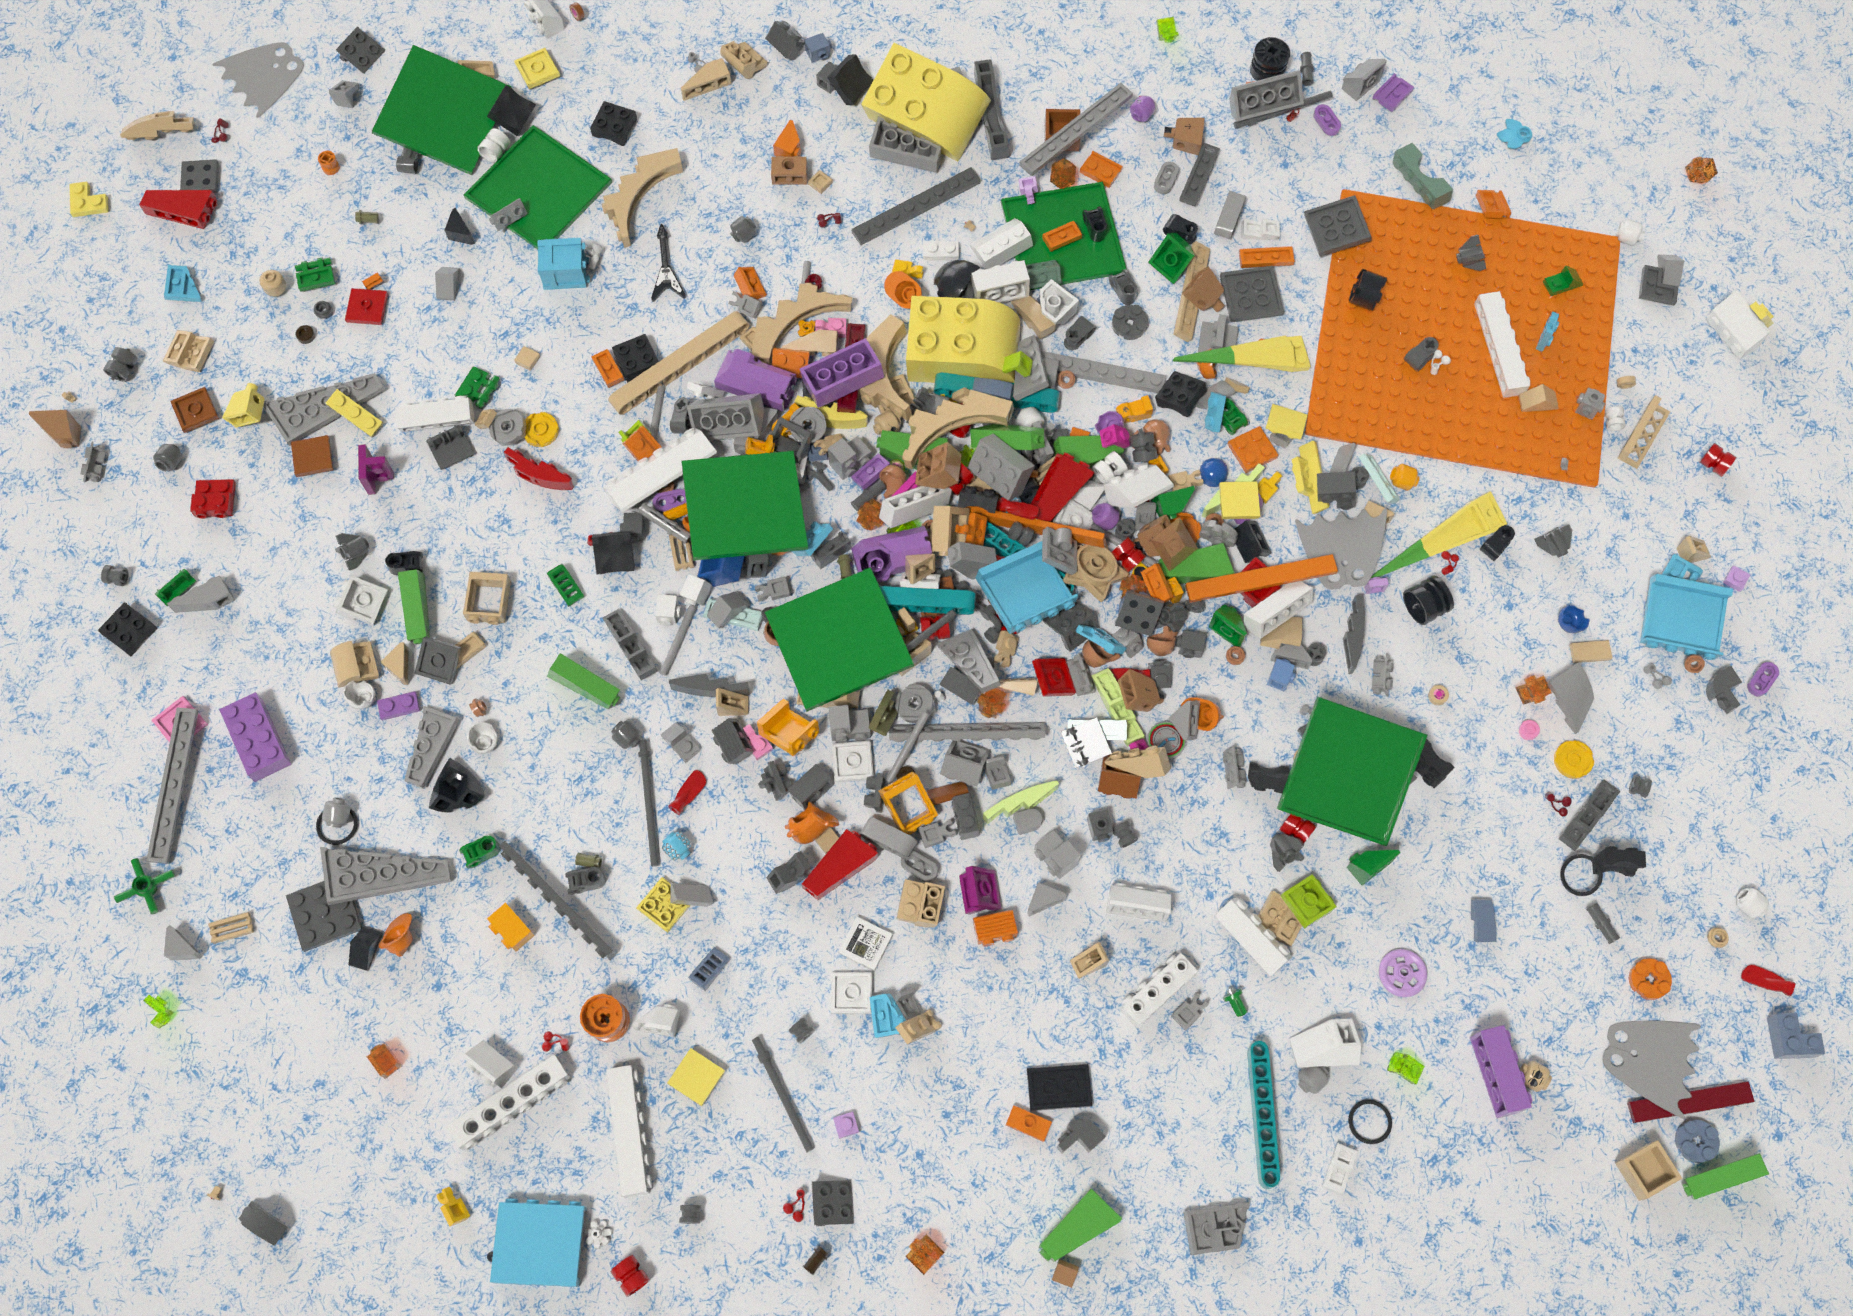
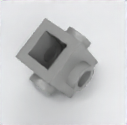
M1588 388L1585 393L1579 395L1576 401L1578 407L1575 413L1592 420L1597 412H1602L1605 406L1603 402L1605 395L1598 390Z

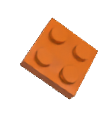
M1260 426L1229 440L1227 443L1245 473L1254 470L1258 464L1265 465L1278 458V453Z

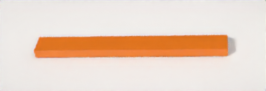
M976 506L965 507L969 508V514L977 513L987 517V521L992 525L1011 528L1012 524L1018 521L1022 523L1023 527H1030L1034 530V534L1043 535V529L1046 527L1054 530L1068 528L1072 531V539L1077 540V543L1105 548L1106 545L1105 534L1101 532L1038 519L1030 520L1000 511L989 513L985 509Z
M1331 554L1189 582L1185 584L1189 601L1192 603L1337 574L1338 569L1334 556Z

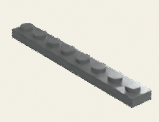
M970 167L852 228V234L858 243L863 245L980 184V178Z
M506 841L499 845L503 851L501 855L508 862L512 860L516 864L514 868L521 876L526 874L530 878L527 882L534 889L539 888L543 892L540 895L548 903L552 901L556 905L554 909L561 917L566 915L570 919L568 924L575 931L579 928L584 933L581 937L589 945L593 943L597 947L595 951L602 958L607 957L611 960L616 956L614 951Z

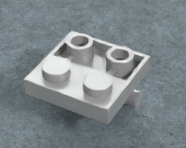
M1039 421L1032 423L1030 426L1042 428ZM1048 423L1044 428L1045 447L1032 450V460L1038 468L1053 456L1054 452L1048 442L1053 436V423Z

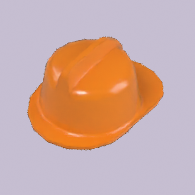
M902 271L890 273L884 282L886 294L905 309L911 308L912 296H922L919 284Z
M1196 697L1184 700L1181 706L1187 701H1200L1198 730L1210 731L1215 728L1220 719L1224 718L1218 705L1209 700Z
M402 914L389 924L379 943V948H386L390 953L396 954L399 957L404 955L413 941L409 930L412 922L411 914Z

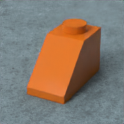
M793 120L788 121L773 144L774 156L795 157L801 154L800 140Z

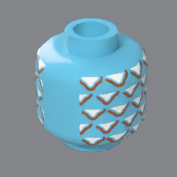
M672 831L662 841V850L674 861L679 858L683 860L691 853L688 850L691 847V842L681 831L676 833Z

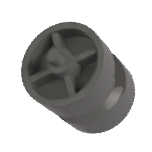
M115 347L111 354L113 360H108L103 371L111 377V380L114 381L116 379L125 382L130 375L128 369L134 367L138 358L130 352L129 348Z
M1141 428L1139 433L1130 436L1131 447L1135 449L1132 452L1134 462L1148 463V461L1158 458L1156 447L1153 446L1155 443L1153 432H1143Z

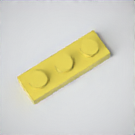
M1755 301L1750 305L1751 309L1768 328L1774 324L1771 320L1774 316L1763 303L1758 305Z
M338 389L335 390L326 402L327 406L371 438L383 424L381 420Z

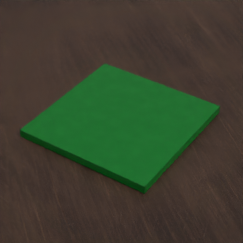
M413 45L372 129V134L472 175L481 156L478 152V146L496 124L487 115L507 84Z
M532 125L463 195L466 200L489 216L520 198L527 214L506 228L538 250V240L558 239L612 184V179Z
M1103 181L1033 193L1035 201L1033 204L1027 203L1026 195L1001 199L1000 203L1005 222L1008 223L1014 218L1018 219L1024 224L1032 238L1033 246L1014 256L1015 261L1024 260L1025 265L1056 260L1060 266L1061 284L1059 285L1105 278L1110 275H1117L1124 269L1127 270ZM1101 206L1107 223L1104 240L1095 242L1089 236L1083 221L1082 211L1094 210ZM1074 221L1082 233V238L1050 252L1042 239V235ZM1043 287L1032 288V289H1029V291H1030V290L1041 289V288H1043Z
M794 451L681 461L693 561L808 550Z
M871 567L765 611L806 712L914 667L912 658Z
M1317 696L1277 809L1387 846L1428 735Z

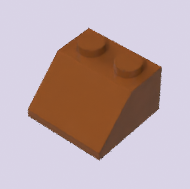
M1110 755L1103 757L1098 792L1106 795H1119L1126 799H1136L1141 776L1106 765L1105 760Z

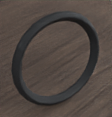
M350 809V814L354 820L351 833L342 840L332 841L325 838L321 833L322 811L316 822V831L319 838L331 845H340L347 842L357 831V815Z
M1576 854L1569 857L1563 863L1560 877L1563 886L1571 894L1588 896L1600 887L1603 880V872L1596 859L1586 854ZM1574 859H1588L1597 867L1599 874L1597 884L1587 892H1577L1566 883L1565 869Z
M1362 1100L1350 1110L1348 1118L1349 1128L1358 1140L1366 1144H1378L1389 1136L1392 1129V1118L1388 1109L1383 1104L1375 1100ZM1364 1104H1374L1380 1107L1387 1116V1130L1378 1139H1365L1355 1131L1353 1115L1357 1108Z

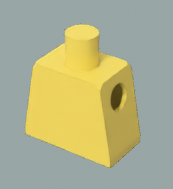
M247 383L245 390L235 392L222 418L236 428L260 422L265 399L257 392L258 386L253 383Z

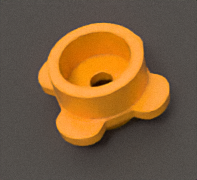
M800 320L798 322L800 326L798 335L800 337L815 332V321L807 322Z

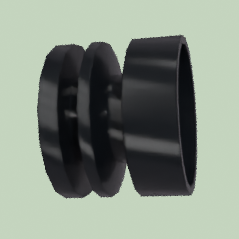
M1267 37L1260 40L1256 44L1250 65V73L1253 79L1258 81L1285 74L1290 58L1288 45L1276 37Z
M1435 575L1421 581L1420 585H1414L1403 592L1404 604L1409 614L1420 625H1426L1435 620L1437 616H1442L1454 608V600L1449 588L1443 580Z

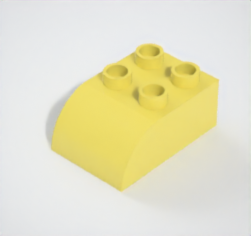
M893 43L861 105L868 119L877 122L879 116L884 121L890 124L893 123L904 131L912 132L918 138L922 137L940 146L941 154L958 162L991 100L981 88L961 74Z
M912 296L906 353L908 381L935 383L936 374L943 372L1014 383L1015 370L1008 373H1003L1002 370L1005 357L1017 353L1021 324L1019 316L1008 306L987 299Z

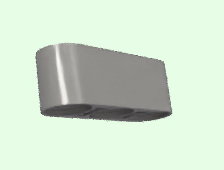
M1229 191L1214 234L1231 239L1246 199L1245 195Z
M873 817L868 819L859 833L865 840L903 859L908 858L917 843L912 836Z

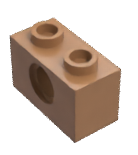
M771 157L772 185H807V157Z

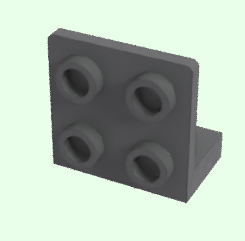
M1075 602V606L1071 609H1063L1052 618L1048 616L1043 619L1047 626L1061 636L1064 646L1069 652L1087 640L1086 637L1076 632L1078 625L1098 628L1094 614L1077 602Z

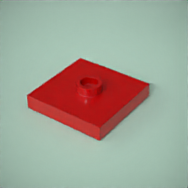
M351 288L345 315L346 323L382 325L388 297L387 291Z
M1045 658L1032 661L1043 697L1073 696L1076 693L1065 658Z

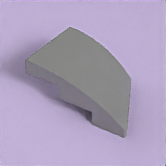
M1579 662L1547 683V686L1558 699L1556 704L1567 717L1564 719L1574 734L1579 732L1594 700L1590 681Z
M1246 1202L1183 1212L1190 1255L1239 1249L1242 1241V1232L1246 1224L1244 1222L1246 1211L1249 1209L1250 1203Z

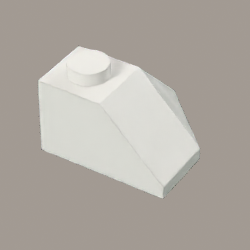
M1051 279L1040 289L1042 315L1054 324L1066 323L1076 313L1079 300Z
M664 1004V1007L658 1006L635 1021L632 1027L635 1031L675 1038L680 1012L676 1010L675 1006Z

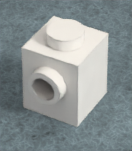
M689 574L680 596L685 598V602L692 606H695L696 603L703 606L712 585L703 579Z
M657 596L655 612L657 623L666 626L676 624L677 617L680 618L681 606H678L677 596Z

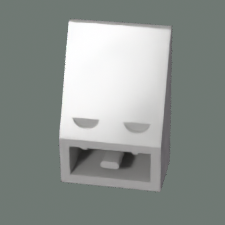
M1331 1019L1289 1038L1297 1067L1360 1065L1361 1043L1352 1019Z

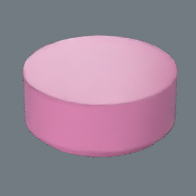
M1526 720L1519 726V734L1525 740H1533L1540 733L1539 725L1533 720Z

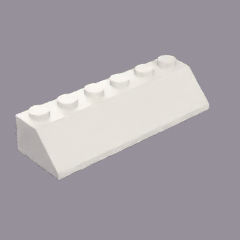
M691 428L681 438L671 440L665 448L655 450L649 458L639 460L637 462L638 465L635 467H629L622 471V475L609 479L606 485L603 486V489L613 505L624 512L683 475L681 461L706 459L716 454L717 451L702 431L697 428Z

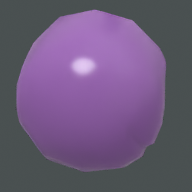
M1107 411L1099 416L1098 422L1095 424L1097 433L1100 434V430L1113 424L1124 428V419L1115 411Z

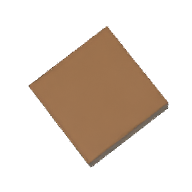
M1059 1259L1052 1280L1072 1288L1079 1267Z

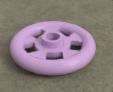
M1397 949L1387 953L1381 960L1379 977L1382 985L1391 994L1399 997H1411L1418 994L1424 988L1427 981V968L1423 960L1416 953L1406 949ZM1404 957L1405 963L1397 964L1396 958ZM1415 963L1418 971L1413 972L1410 964ZM1388 966L1394 967L1393 975L1387 974ZM1401 969H1404L1407 972L1406 976H1403L1401 974ZM1414 977L1418 982L1412 987L1408 982ZM1395 980L1403 983L1401 989L1393 985Z

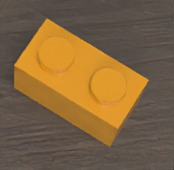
M506 902L487 918L491 923L488 927L495 935L500 933L503 937L501 942L508 950L512 947L517 952L535 936Z

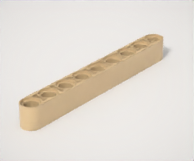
M738 311L732 312L610 395L608 401L620 415L629 412L657 393V388L662 386L661 381L667 386L744 334L749 328V323Z

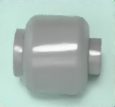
M334 797L333 801L325 802L322 819L326 822L327 826L341 828L342 825L348 823L351 807L345 803V799Z
M1323 1066L1304 1067L1298 1073L1300 1081L1298 1085L1305 1093L1317 1094L1328 1084L1329 1073Z

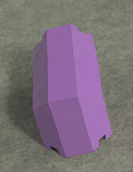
M734 349V352L729 350L714 380L715 388L735 395L761 393L763 405L780 411L788 408L794 394L792 385L796 386L797 382L795 373L763 363L759 359L756 362L754 360L755 356L749 352L740 349Z
M925 526L859 541L851 548L857 572L871 567L877 582L886 581L890 575L905 572V555L932 553L930 541L925 537L928 536Z

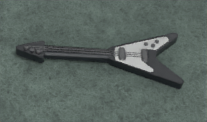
M660 224L657 238L660 240L662 266L651 300L655 302L666 289H671L685 299L686 295L669 265L666 239L668 238V233L663 224Z

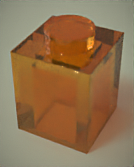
M384 1043L372 1048L370 1054L366 1056L378 1074L384 1079L402 1067L397 1057Z

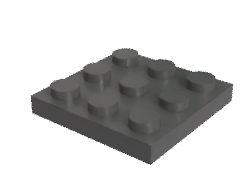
M1355 195L1304 211V216L1319 257L1371 241L1369 229Z
M1273 266L1220 273L1230 322L1282 316L1284 314Z
M324 881L286 895L303 952L359 932L362 929L354 900L328 905Z

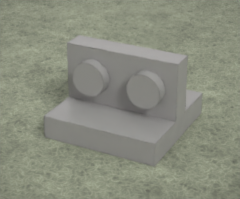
M1219 314L1218 321H1214V323L1203 321L1198 352L1236 345L1238 327L1225 325L1227 315Z

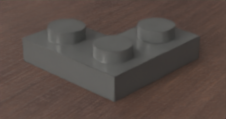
M1644 265L1639 299L1674 306L1677 303L1679 287L1661 283L1663 268Z

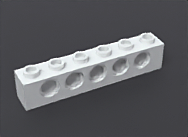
M554 1054L446 1127L457 1146L462 1150H469L478 1144L477 1141L482 1137L487 1138L496 1132L495 1128L501 1124L504 1126L513 1121V1116L519 1112L522 1114L532 1107L531 1104L537 1100L542 1101L550 1095V1091L565 1086L570 1076L559 1058ZM544 1075H550V1082L546 1085H542V1077ZM527 1087H532V1094L528 1097H524V1089ZM514 1099V1106L506 1109L505 1104L507 1100ZM496 1111V1118L488 1121L487 1116L489 1112ZM473 1123H478V1130L475 1133H470V1126Z

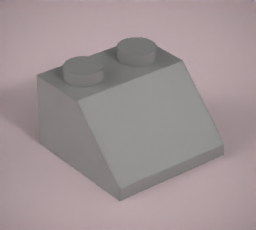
M1368 59L1363 64H1358L1352 73L1349 72L1345 75L1341 89L1355 101L1359 100L1380 82L1387 60Z
M952 740L945 754L940 775L951 780L962 781L969 786H978L990 750L962 740Z

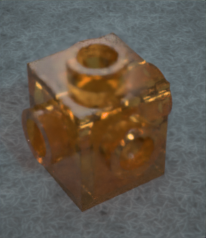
M1696 157L1685 167L1690 182L1707 183L1718 174L1713 158Z
M1066 158L1053 163L1051 166L1050 182L1060 189H1065L1075 184L1076 166Z
M874 499L865 502L858 510L857 514L859 516L856 522L860 523L866 530L872 531L880 528L884 523L879 518L882 504Z
M1131 574L1130 577H1125V580H1121L1119 590L1122 591L1120 599L1125 596L1127 590L1131 591L1132 585L1136 587L1134 592H1147V586L1141 580V576Z
M1535 675L1529 676L1524 679L1525 683L1515 687L1523 705L1531 702L1537 704L1545 701V696L1552 693L1544 675L1537 678Z
M997 688L985 692V694L981 693L977 701L979 704L978 711L987 718L992 717L996 719L998 714L1002 715L1005 710L1006 704L1004 702L1007 693Z
M926 1234L921 1240L916 1238L909 1245L911 1250L905 1257L924 1275L945 1252Z

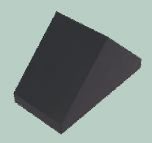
M456 208L452 209L444 229L448 240L470 245L475 244L472 234Z
M363 927L350 941L348 965L369 971L383 933Z

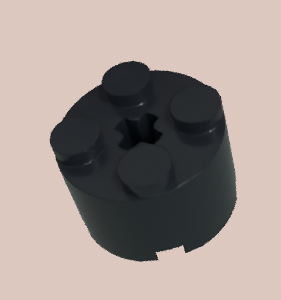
M1361 269L1357 276L1358 280L1351 289L1349 303L1373 311L1376 303H1379L1382 293L1380 290L1381 287H1384L1387 278Z

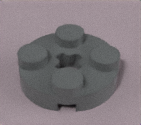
M1139 305L1122 306L1115 310L1112 318L1113 331L1118 336H1123L1126 340L1140 338L1148 326V317ZM1127 320H1132V321H1134V322H1133V325H1130L1129 323H1125V322H1126Z

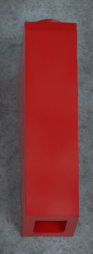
M146 190L139 205L146 215L204 229L210 221L213 210L217 207L218 200L211 190Z
M1064 452L1063 455L1057 453L1031 502V505L1039 508V515L1036 519L1050 522L1094 474L1089 469L1090 465L1082 461L1079 463L1073 461L1075 457Z
M846 829L803 881L802 888L815 899L820 900L876 861L878 858L877 848L870 842L866 844L862 841V837L856 831L852 830L850 832Z

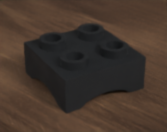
M856 54L848 55L827 77L846 105H854L860 95L873 82L872 77L864 70Z
M505 85L487 117L518 136L536 104L521 97L511 87Z
M603 101L590 127L592 136L605 138L624 146L631 128L637 121L636 111Z
M646 334L612 347L614 356L620 365L627 383L659 362Z
M1174 371L1155 396L1157 406L1172 409L1185 417H1189L1197 401L1206 394V384L1202 380Z
M966 486V488H962L960 491L958 507L978 506L989 513H995L999 494H995L996 491L991 489H984L983 492L978 491L977 487Z
M631 531L592 535L596 575L635 570Z
M124 602L97 631L131 657L139 645L157 630V627Z
M1426 739L1415 771L1422 776L1423 781L1427 785L1435 788L1445 780L1455 767L1450 762L1441 759L1433 750L1432 744Z
M1250 762L1248 779L1251 787H1254L1255 790L1266 791V789H1273L1276 793H1283L1290 768L1289 766L1265 768L1255 762Z
M1608 846L1594 857L1600 864L1603 873L1614 871L1633 877L1638 868L1646 867L1645 851H1638V848L1621 850L1615 846ZM1592 862L1593 874H1598L1597 867Z

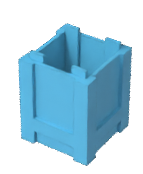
M581 238L538 240V274L540 275L544 290L587 288V283H590V276H586V264H589V257H586L584 252L585 242L582 243Z

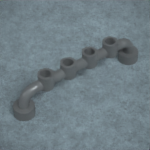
M935 567V572L932 573L939 574L940 578L952 576V579L954 578V574L948 569L943 572ZM953 581L955 590L969 589L963 581H960L958 584ZM976 593L975 609L981 613L984 619L990 620L994 624V629L988 628L984 632V636L990 643L995 644L998 641L1002 628L1001 621L995 615L996 611L993 606L988 605L985 607L982 605L983 599Z

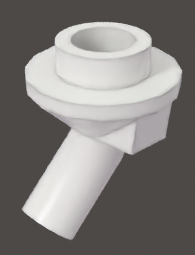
M590 244L585 250V254L592 257L588 265L589 269L594 270L599 257H601L602 247L600 245Z

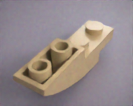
M174 111L153 113L129 123L122 129L120 136L127 140H135L141 137L151 140L158 137L159 130H162V132H172L173 130L189 132L194 128V117L175 118Z

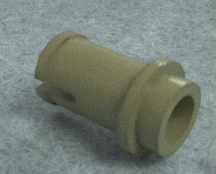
M362 210L355 212V221L359 222V224H378V212H362Z
M847 554L838 556L837 560L840 566L841 579L852 575L850 564L852 558Z
M577 853L575 865L600 869L602 857H599L598 854L592 856Z

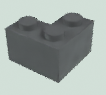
M1355 471L1318 473V502L1331 503L1336 501L1337 509L1341 508L1342 510L1356 508Z

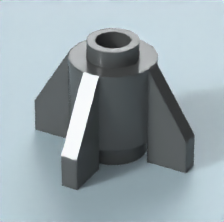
M1479 235L1471 236L1459 248V253L1456 254L1458 264L1462 263L1463 267L1481 271L1486 269L1485 260H1481L1485 258L1481 245H1478L1481 244Z
M1570 524L1561 527L1560 530L1556 527L1546 533L1545 537L1542 535L1534 540L1538 547L1550 555L1561 557L1568 553L1567 550L1571 548L1573 530Z
M347 533L336 535L337 542L341 546L335 548V551L341 554L344 560H347L345 563L349 571L357 568L368 553V541L359 535Z
M1180 602L1174 604L1164 603L1159 615L1160 620L1157 621L1154 629L1169 625L1173 633L1179 632L1187 618L1185 607Z
M1277 834L1271 839L1270 847L1272 850L1273 866L1277 872H1280L1286 866L1285 864H1289L1294 860H1304L1299 852L1304 846L1301 839L1287 834Z

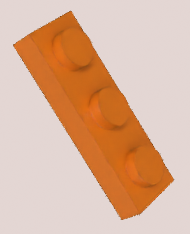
M1292 246L1239 250L1241 268L1291 266L1295 262Z

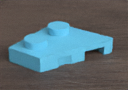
M168 265L164 291L165 300L201 302L200 294L187 266Z
M1552 311L1536 350L1543 351L1545 346H1550L1554 337L1552 335L1559 325L1557 321L1558 313Z
M1078 625L1076 629L1077 633L1103 647L1109 654H1123L1126 650L1124 645L1102 628Z
M882 994L869 997L875 1038L899 1034L895 1027L906 1021L892 995Z

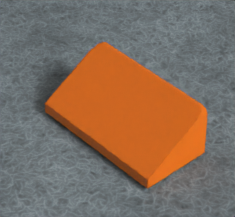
M738 267L734 273V278L742 295L746 294L757 300L766 297L767 294L754 267Z

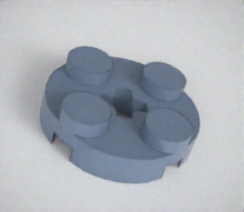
M1692 1120L1684 1123L1677 1129L1675 1144L1686 1160L1693 1163H1703L1714 1159L1720 1147L1719 1133L1716 1128L1705 1121ZM1697 1136L1702 1140V1144L1699 1147L1693 1141V1138H1697Z

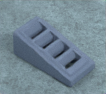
M714 947L688 977L689 980L706 991L730 961V958ZM714 954H715L717 957H719V958H720L721 960H723V961H722L721 963H719V962H717L715 959H713L712 957H713ZM710 961L714 965H716L717 968L713 969L707 963ZM704 967L712 972L710 976L703 971ZM699 974L706 978L705 982L697 976Z

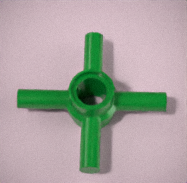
M139 858L132 859L131 864L136 874L132 881V888L115 895L114 899L119 903L137 894L145 898L150 914H156L159 910L153 895L157 891V885L175 877V873L171 869L152 878L144 874ZM148 882L147 887L142 890L143 884Z

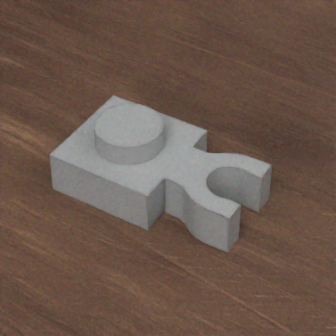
M733 291L732 295H735L737 300L736 302L729 301L728 304L739 306V312L751 318H756L762 302L746 294L742 297L740 293Z
M785 576L768 580L767 586H755L756 592H764L762 595H757L758 602L765 600L769 596H771L772 600L790 596Z
M951 820L946 821L940 827L936 822L918 829L925 849L943 843V837L956 836L955 830L951 832L946 830L947 827L952 826Z
M1199 993L1193 997L1191 1004L1185 1001L1171 1015L1185 1031L1201 1016L1197 1011L1205 1009L1209 1004L1207 1001L1203 1005L1197 1004L1196 1000L1201 996Z

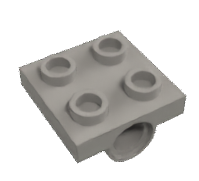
M1046 527L1043 529L1042 561L1073 575L1077 572V540L1072 539V531L1068 528L1054 530Z

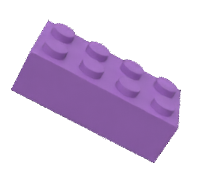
M866 338L800 368L803 382L818 408L884 378L882 365Z
M256 692L219 709L245 771L254 782L292 765L266 705Z
M1505 1026L1482 1030L1470 1037L1496 1118L1521 1113L1532 1108V1097L1524 1085L1525 1076L1519 1070L1517 1064L1518 1056L1516 1051L1512 1049L1510 1044L1511 1035L1505 1029Z

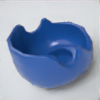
M1210 458L1203 461L1200 466L1203 484L1209 487H1219L1220 482H1225L1228 476L1226 463L1219 458Z
M1573 605L1565 606L1558 615L1559 625L1567 633L1576 634L1588 628L1590 622L1589 618L1584 617V610Z

